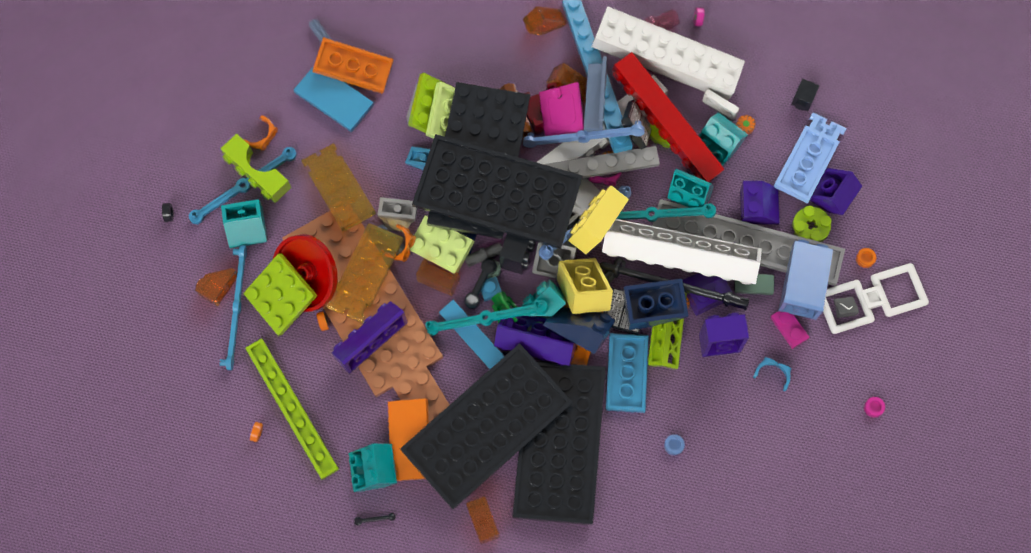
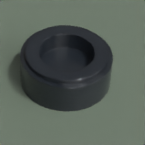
M171 203L162 204L164 222H171L174 219Z

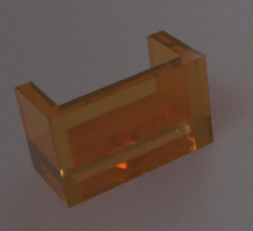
M425 258L416 273L418 282L450 296L453 295L460 281L459 273L455 272L453 275L434 267Z
M485 496L466 503L480 544L500 538Z

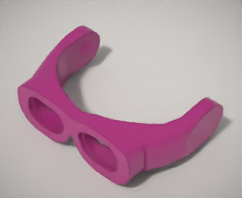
M621 172L607 178L600 176L589 177V181L592 183L603 182L605 185L615 186L621 176Z

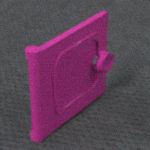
M578 82L539 92L545 136L571 134L584 130Z

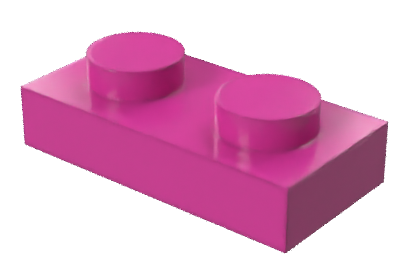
M778 311L771 315V320L792 349L810 338L793 314Z

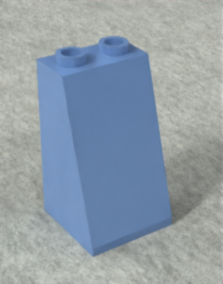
M806 240L794 241L778 311L817 320L824 310L833 249L828 248L824 244L812 245Z

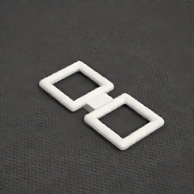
M908 263L873 274L871 281L874 287L863 290L859 280L828 288L826 297L855 289L865 317L837 325L825 298L823 313L831 333L837 334L874 322L875 317L871 309L882 306L885 315L891 317L928 305L929 300L914 265ZM908 272L920 300L891 308L880 280Z

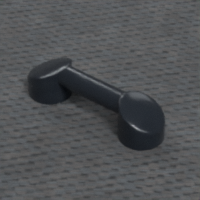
M486 259L482 262V272L472 293H468L465 296V305L470 309L479 307V294L488 275H492L497 271V263L492 259Z

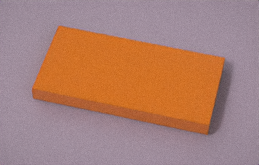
M323 37L312 72L383 94L393 59Z
M428 399L389 401V444H392L397 481L425 479L400 448L429 424Z

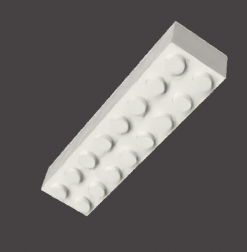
M608 6L592 44L593 48L621 59L632 52L644 68L704 92L709 89L727 101L735 91L745 62Z
M616 219L605 235L602 252L612 257L622 256L631 261L641 260L650 265L656 263L670 269L674 267L680 268L689 273L699 272L704 276H718L723 280H737L749 285L751 283L756 284L762 249Z

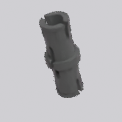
M497 242L489 247L479 248L478 251L467 255L465 259L467 266L471 267L486 259L500 255L502 246L500 242Z

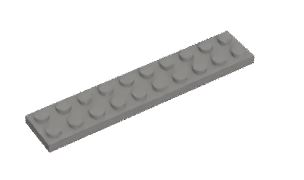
M660 199L657 210L689 207ZM718 214L712 218H706L703 215L658 218L652 225L668 230L761 248L760 266L785 273L794 241L806 240L812 245H827L828 248L833 249L828 284L832 286L837 285L845 253L844 248Z

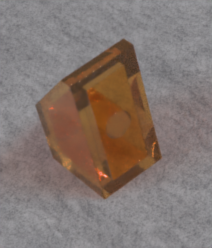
M536 6L523 18L526 30L529 34L543 35L567 25L561 10Z
M230 268L205 274L203 278L198 280L195 291L199 296L218 307L237 280V271Z

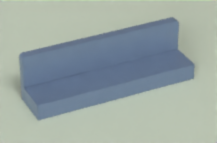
M603 56L602 64H588L584 131L587 132L603 130L607 80L606 56Z

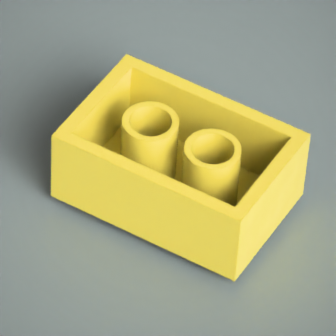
M611 185L606 190L602 189L588 204L589 208L581 214L578 224L576 223L570 230L572 235L568 241L587 254L602 241L629 199Z
M596 258L559 261L557 282L572 314L610 311L613 291Z

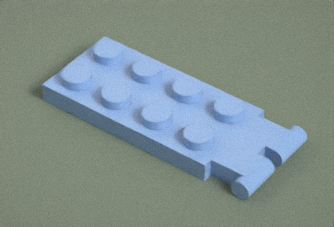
M814 112L810 116V119L813 121L810 126H805L774 184V188L807 204L840 142L837 140L839 134L843 135L847 129L833 121L830 126L825 124L827 119Z

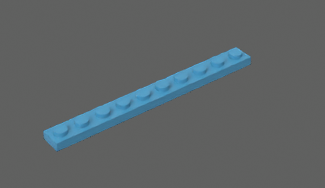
M562 0L563 9L588 77V64L603 63L600 52L592 47L595 38L582 1ZM607 75L604 127L605 130L624 128L621 122L623 117ZM629 136L609 138L613 153L632 150L633 145Z

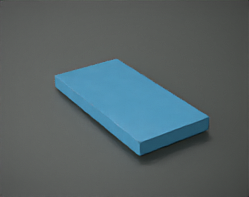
M312 67L295 87L294 93L352 132L374 106V102L343 81L312 72Z
M610 333L606 411L645 413L649 335Z

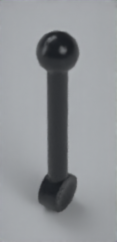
M390 513L386 516L363 519L356 517L354 524L359 526L364 522L387 519L393 521L396 519V515Z

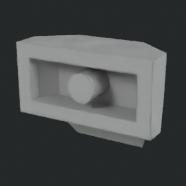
M380 197L378 217L383 221L388 230L402 231L396 225L399 224L409 228L411 223L416 221L418 208L413 207V201Z

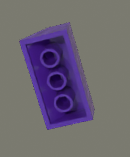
M390 301L388 304L384 303L381 305L373 317L369 316L366 318L358 330L354 329L348 335V339L343 343L339 342L333 348V357L349 374L408 323L405 312Z
M523 315L517 317V322L513 318L500 320L496 330L495 347L511 351L520 343L533 357H537L540 360L553 361L559 365L570 366L577 344L543 326L547 319L539 316ZM532 325L531 330L527 332L528 327Z

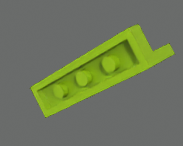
M684 318L677 320L675 325L672 321L652 326L648 359L649 366L678 369ZM671 334H673L675 337L673 344L670 340ZM670 352L673 356L672 364L668 363V355Z

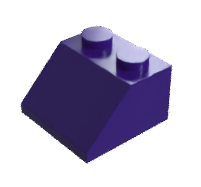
M826 168L809 201L829 213L844 215L862 188V184L851 171Z
M743 181L740 188L741 221L751 224L779 225L778 189L764 181Z
M697 273L682 280L685 284L722 294L729 291L732 292L727 281L718 276L708 277ZM685 292L696 316L723 304L722 301Z

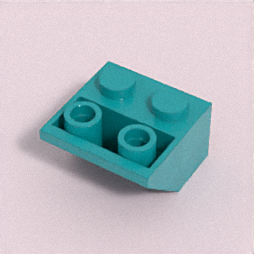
M717 113L709 119L698 136L720 164L724 166L739 149L748 134L721 113Z
M675 169L667 198L689 208L703 207L705 204H708L714 186L707 181Z
M259 199L221 205L223 225L229 248L267 242L263 206Z
M551 279L547 282H541L536 288V293L533 295L529 294L522 301V307L533 305L536 300H544L549 306L547 313L544 315L534 313L524 316H553L566 304L563 292Z
M373 443L349 453L353 492L385 488L397 483L392 444Z

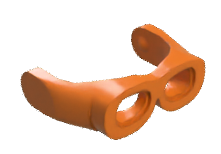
M261 115L260 119L269 124L268 136L255 143L245 139L244 141L251 148L264 151L276 135L278 128L268 118Z
M397 224L396 227L405 234V248L397 256H393L390 253H385L384 256L392 260L405 262L409 258L410 248L414 245L416 236L408 228Z

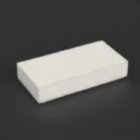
M709 89L704 93L703 103L731 120L736 118L739 111L737 106Z

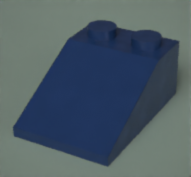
M682 279L624 286L623 298L629 330L649 328L689 317Z
M562 307L553 316H550L543 326L596 354L607 339L616 320L607 313L589 312L572 314L570 308Z

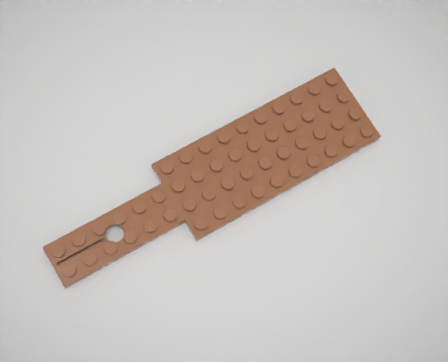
M346 201L282 237L284 241L295 235H310L324 243L331 252L337 267L338 281L333 298L323 309L343 342L348 339L350 332L354 329L358 330L363 325L366 318L369 316L373 317L378 312V308L384 303L388 304L391 301L405 312L408 323L361 363L358 368L375 397L394 388L400 400L428 399L430 423L449 406L448 401L427 368L443 359V355L430 334L427 333V329L350 203Z

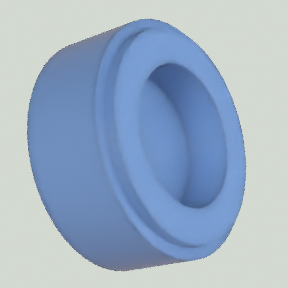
M675 434L668 436L664 443V448L670 455L680 454L685 446L683 438Z

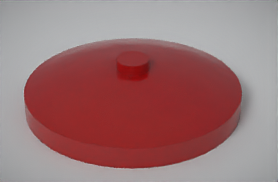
M306 234L291 236L282 241L277 247L273 259L277 254H283L317 294V297L303 312L318 310L326 306L335 294L338 281L336 263L329 249L319 239Z

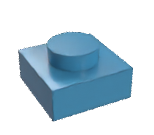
M496 276L486 279L481 293L484 302L491 300L494 295L502 292Z

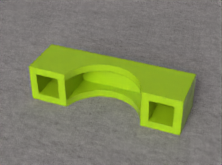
M235 134L220 148L223 153L222 158L229 165L232 163L236 166L235 170L242 177L244 175L248 177L247 181L254 188L258 187L261 189L260 193L267 200L271 199L276 203L291 189L289 181L276 169L261 172L250 166L253 151L250 145L238 134Z

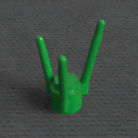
M504 291L492 297L494 312L511 309V306L518 308L511 297L507 296ZM512 317L515 322L518 321L517 317Z

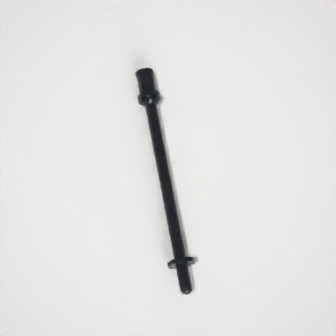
M618 261L617 265L607 262H600L599 264L601 269L614 272L615 278L622 274L652 283L670 280L622 267L621 261ZM683 283L685 292L722 301L726 307L733 306L747 310L750 298L733 295V292L729 291L722 294Z

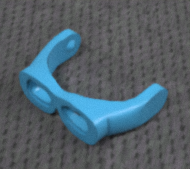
M764 357V360L757 366L753 378L756 379L760 368L767 365L777 366L786 376V383L783 386V391L786 392L790 383L792 368Z

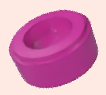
M696 7L693 24L694 26H702L704 22V9Z
M871 397L865 402L864 410L870 417H879L885 411V403L879 397Z

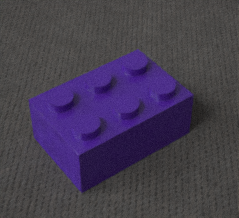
M730 313L727 317H719V315L707 317L699 333L702 357L740 353L749 338L745 314Z

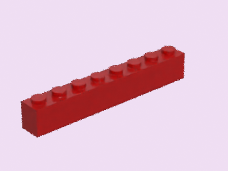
M631 52L614 64L612 68L614 78L623 84L625 92L632 96L639 109L646 113L650 124L657 127L661 138L668 141L672 152L676 155L678 154L682 159L681 162L684 167L690 169L694 174L693 176L707 182H711L725 170L636 56Z

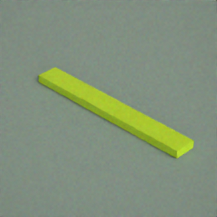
M261 338L245 348L320 478L323 480L338 471L339 468L264 340Z

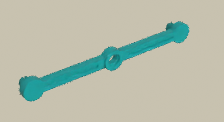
M711 203L705 204L703 207L657 210L655 207H649L643 211L620 212L616 219H647L649 222H654L658 218L703 215L706 218H712L716 215V207ZM654 212L655 214L654 216H649V213Z
M536 300L533 305L496 312L485 310L480 315L439 323L427 321L425 328L427 333L433 336L439 331L480 323L488 326L496 320L534 313L544 315L547 313L549 306L544 300Z

